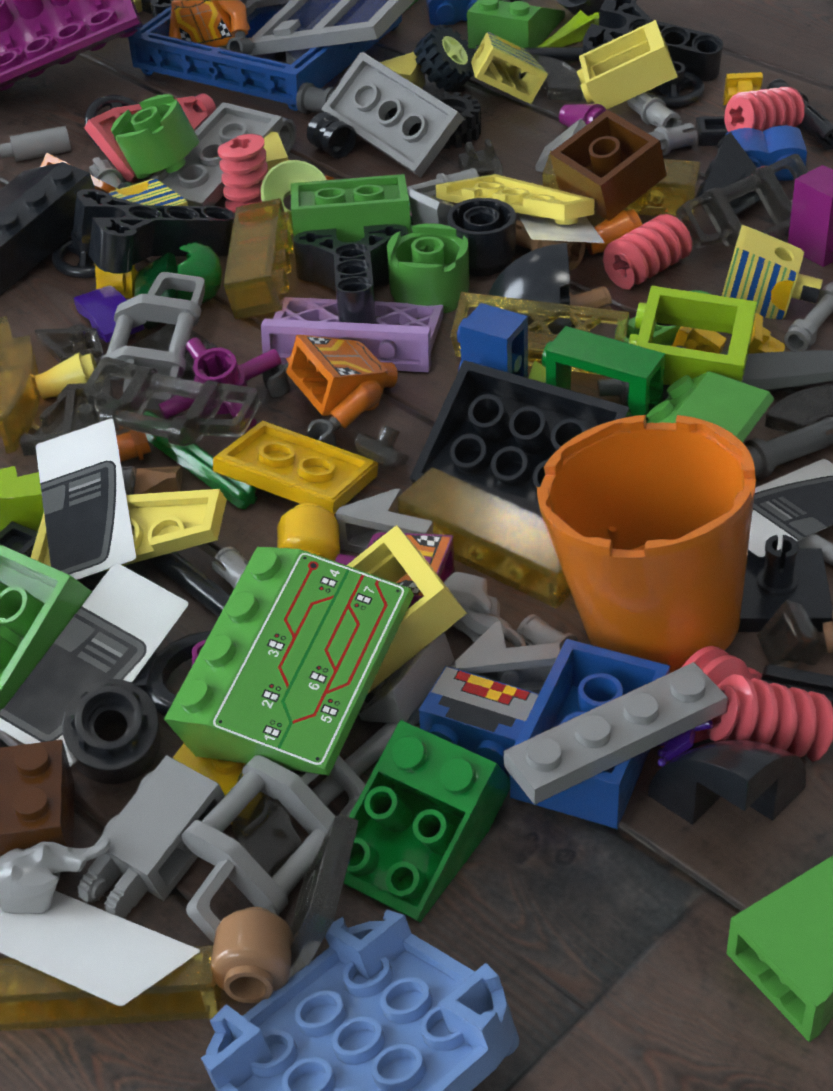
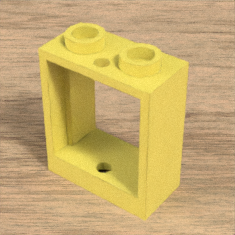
M656 20L580 55L579 59L582 69L577 70L581 82L580 87L587 103L601 104L606 110L678 77Z
M397 525L346 565L394 583L408 574L424 595L407 609L369 692L467 614L421 552Z

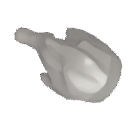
M454 572L444 581V584L467 612L465 616L452 625L455 629L464 632L475 642L495 622L501 621L505 641L512 643L515 647L526 646L522 635L512 629V626L500 617V603L496 597L488 596L486 578Z
M110 838L103 839L96 845L80 849L63 846L55 842H40L24 850L16 848L0 857V908L2 911L17 914L46 912L51 906L61 872L82 871L87 861L100 857L109 849L111 844Z

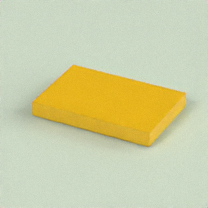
M266 421L258 423L213 457V471L299 504H318L332 512L333 515L339 507L347 504L377 477L379 464L372 459Z

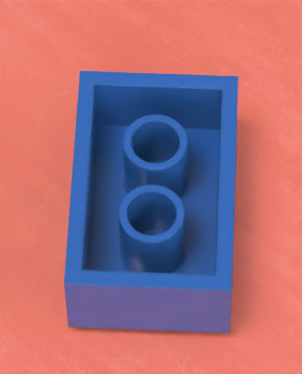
M566 639L514 746L669 674L670 665ZM650 749L535 805L617 829ZM510 774V798L534 805Z

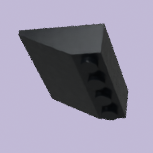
M60 162L25 170L0 190V296L71 236L77 192L83 189H95L89 172Z
M463 360L411 473L410 480L545 524L539 508L537 487L541 486L545 476L544 466L549 458L562 445L582 432L606 422L633 415L630 408L624 405Z

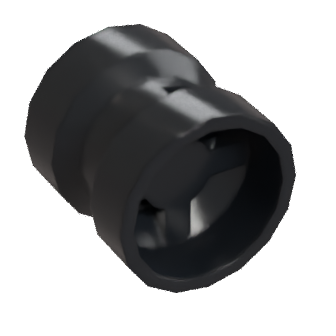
M321 112L311 119L307 128V139L311 144L319 149H323L332 157L341 159L346 157L354 148L356 132L352 126L339 121L338 118L330 113Z

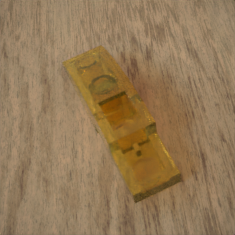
M7 316L0 317V437H2L6 454L15 452L25 439L34 422L40 400V393L35 381V376L39 372L30 335L13 338Z

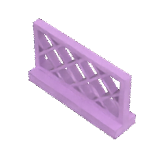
M284 297L273 319L264 318L261 324L263 354L276 349L281 358L282 365L288 363L286 358L291 356L297 335L354 340L363 343L380 362L394 363L397 371L429 373L431 351L443 319V305L423 306L409 303L375 301L376 316H380L376 318L375 324L339 322L338 315L336 316L338 308L337 300Z

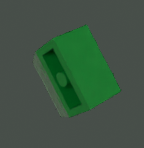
M400 720L320 872L420 923L489 832L510 790V778L497 763Z

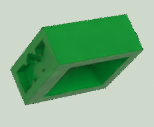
M565 326L554 341H549L544 348L542 365L546 367V384L571 390L572 366L628 382V407L633 416H647L652 408L663 401L665 353Z

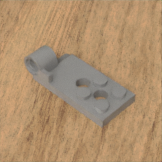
M360 52L341 78L337 88L321 108L323 112H328L338 118L339 121L352 126L357 136L420 178L464 119L458 111L364 52ZM397 107L395 116L390 120H385L387 112ZM416 123H421L420 130L415 135L409 136L411 127Z
M222 102L195 131L199 144L184 157L185 165L172 173H167L165 169L158 171L150 179L161 181L186 199L188 206H214L224 195L223 188L225 187L221 180L224 172L219 166L222 159L218 156V147L239 135L257 134L264 138L273 131L279 134L285 151L288 154L293 148L296 139L295 123L293 120L283 118L282 116Z

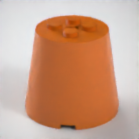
M646 415L621 418L586 430L562 445L544 466L545 476L541 486L537 487V497L541 515L590 644L670 665V673L682 668L694 653L704 647L716 646L725 651L735 639L740 625L756 486L754 461L747 447L731 432L716 424L682 415H677L676 423H646Z

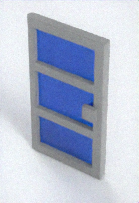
M248 0L245 6L250 30L245 38L252 41L254 48L247 55L254 56L377 40L415 0ZM227 45L219 46L216 48L227 50Z

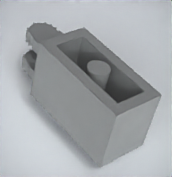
M166 755L157 768L143 778L137 793L120 814L114 816L105 826L102 836L96 844L103 839L110 838V847L103 855L96 858L88 868V872L83 875L79 886H77L78 897L86 902L90 901L95 904L96 901H100L104 893L111 888L121 875L122 877L115 884V888L106 897L107 900L104 903L106 912L121 918L127 917V914L131 913V909L138 904L146 892L165 901L198 858L183 842L182 833L195 820L202 821L225 797L220 785Z

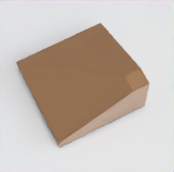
M182 466L137 468L134 494L181 491Z

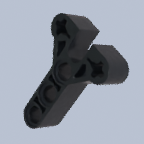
M605 0L599 12V25L591 24L583 38L582 54L654 20L636 4L637 0ZM656 21L672 61L684 64L685 71L695 74L702 81H711L719 75L723 42L718 36Z
M83 189L76 194L73 232L80 243H90L89 256L99 269L105 272L122 274L130 272L134 264L151 256H163L168 252L175 256H186L188 252L182 251L179 248L193 242L209 246L217 256L228 255L231 252L236 215L229 209L216 206L142 205L112 197L104 191Z
M398 224L364 226V238L355 242L339 241L336 228L298 233L293 238L297 277L304 281H315L336 291L339 322L375 324L374 287L389 278L388 241L399 231H401V237L407 235L408 229Z

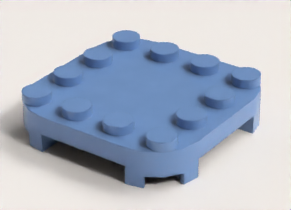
M387 909L383 916L384 921H369L347 928L344 918L341 917L324 927L322 930L329 948L289 978L286 985L273 991L268 999L260 1001L243 1016L226 1004L210 1020L215 1033L206 1050V1055L202 1056L201 1059L216 1091H472L499 1066L505 1057L517 1049L520 1040L499 975L485 963L477 971H473L413 935L405 915Z

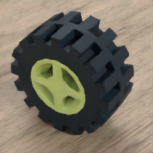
M439 25L438 27L435 26L416 44L414 55L417 58L415 60L417 64L422 66L420 68L423 74L426 73L428 75L427 79L431 83L434 81L437 88H444L446 92H455L474 75L471 60L475 53L472 48L467 46L469 43L465 39L462 40L460 38L461 34L457 31L454 33L452 28L448 26L445 28L444 25Z

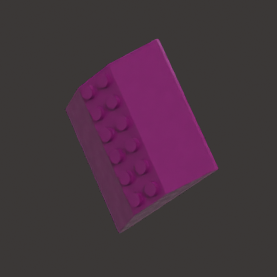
M0 0V91L11 88L16 81L25 77H37L46 68L55 64H67L73 61L76 55L88 50L97 51L113 39L118 37L127 38L135 34L137 29L143 27L134 1Z

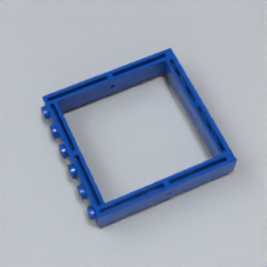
M341 0L304 4L300 8L328 14ZM359 0L343 16L349 19L341 25L368 22L388 0ZM172 5L144 24L143 27L137 29L135 34L128 37L133 67L140 68L147 76L157 72L286 103L291 110L297 111V92L303 83H312L316 88L325 86L354 62L360 52H366L387 33L398 28L399 23L402 22V14L377 40L311 48L292 64L168 37Z

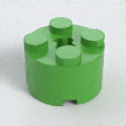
M170 94L148 98L139 103L142 108L140 111L132 115L128 109L116 119L111 127L112 134L130 167L139 179L164 169L167 173L179 170L186 163L184 157L199 144V139L180 103Z
M428 223L412 226V233L402 237L401 231H399L389 239L387 244L389 286L394 302L423 306L443 305V313L452 312L457 309L458 301L464 298L470 287L467 238L463 236V239L457 237L456 229L451 226Z

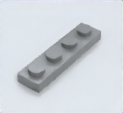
M693 662L504 750V767L535 805L726 713L728 697Z

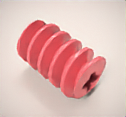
M792 87L739 92L733 95L727 103L724 116L725 126L728 132L740 128H754L763 132L775 126L787 125L797 127L803 121L805 105L800 93Z
M257 134L239 135L218 147V156L222 159L219 166L224 172L221 177L222 183L225 185L223 194L227 198L225 208L235 214H239L241 218L246 220H259L268 216L261 201V185L268 172L266 150L264 149L265 140L261 135Z
M660 214L630 233L609 243L603 255L604 269L615 285L622 289L630 290L634 284L639 285L643 283L647 278H651L658 272L667 269L669 265L672 266L679 262L680 259L689 256L692 251L690 232L677 217L669 214Z
M737 674L726 677L718 685L721 691L728 697L726 713L711 719L713 728L707 729L710 740L715 742L726 739L762 742L789 751L799 758L806 754L811 762L821 759L828 751L833 740V707L830 700L824 694L812 691L807 693L802 689L787 688L777 683L768 684L766 681L759 679L749 680L747 677Z

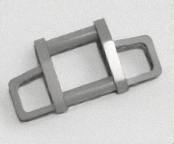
M161 272L155 279L148 294H140L117 306L114 315L116 325L107 353L100 358L97 372L102 378L117 381L124 378V402L128 406L160 410L158 404L176 396L180 378L184 375L187 364L184 358L186 343L189 341L193 326L198 324L201 315V304L205 294V281L202 277ZM167 289L193 292L191 301L161 295ZM147 321L176 325L168 351L127 346L131 330ZM135 373L169 378L166 390L157 393L134 389Z
M255 755L243 767V777L202 821L195 820L182 833V840L196 856L215 866L189 901L186 909L191 920L213 943L216 928L221 921L211 911L210 901L227 877L255 907H262L279 915L288 905V894L327 849L332 850L365 787L364 782L340 755L330 774L347 792L349 802L337 818L308 786L319 774L301 772L297 775L263 756ZM259 792L273 799H278L309 834L273 878L267 874L238 841L222 833Z

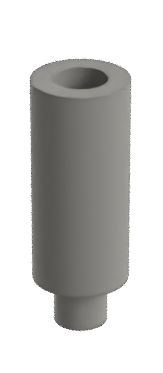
M66 126L9 136V143L0 144L1 159L14 156L15 162L44 157L46 153L54 155L71 151Z

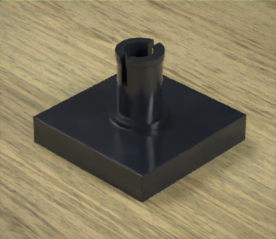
M774 535L768 538L765 543L766 553L764 557H758L748 550L738 632H824L823 623L833 621V607L822 548L798 549L799 545L796 540L783 535L781 549L777 550L778 535Z

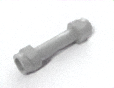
M833 281L826 284L819 292L817 305L805 319H796L788 328V332L784 336V342L791 351H805L815 343L818 328L833 313Z

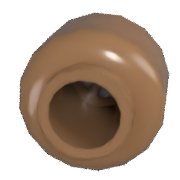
M249 907L224 917L216 928L211 959V976L217 986L224 990L233 1000L242 1003H258L268 999L273 991L286 985L290 978L294 937L290 926L277 914L262 907Z

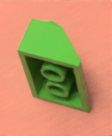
M405 174L291 183V215L294 236L304 231L336 228L339 241L355 242L364 238V226L385 224L405 226L408 229V234L411 233L410 205Z
M708 371L693 379L689 375H685L675 381L666 391L669 394L667 399L652 408L646 417L649 419L647 423H676L677 415L702 419L726 429L743 443L771 405L774 397L769 391Z

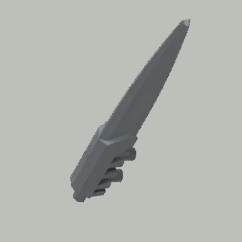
M833 350L748 354L743 383L769 392L832 383ZM723 351L720 354L728 355V351ZM614 378L597 380L599 397L619 395L621 405L628 407V382ZM663 384V401L669 396L666 391L670 385Z

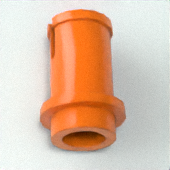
M129 426L128 432L116 435L121 462L138 457L139 460H144L143 455L151 453L143 427L134 430L133 426Z

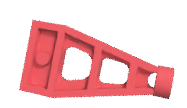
M204 93L195 97L175 98L180 103L194 131L216 110L213 99ZM140 104L113 108L89 119L84 127L123 178L131 183L139 180V178L136 177L118 146L111 127L116 119L128 109L132 115L142 109Z

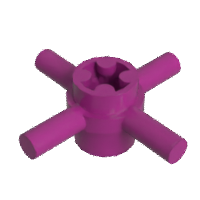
M199 338L190 339L186 343V349L194 359V387L158 404L163 417L167 420L203 403L212 413H230L241 430L248 432L256 426L257 421L244 404L247 381L281 365L282 361L276 349H272L238 365L235 355L230 350L225 348H211L207 350Z

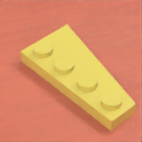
M497 174L436 185V198L448 202L460 203L474 198L497 199L509 204L515 210V213L526 214L535 218L555 219L554 222L561 225L578 223V218L594 215L595 199Z
M220 489L126 495L136 559L122 564V566L218 540L227 501ZM43 513L30 558L51 567L45 516Z

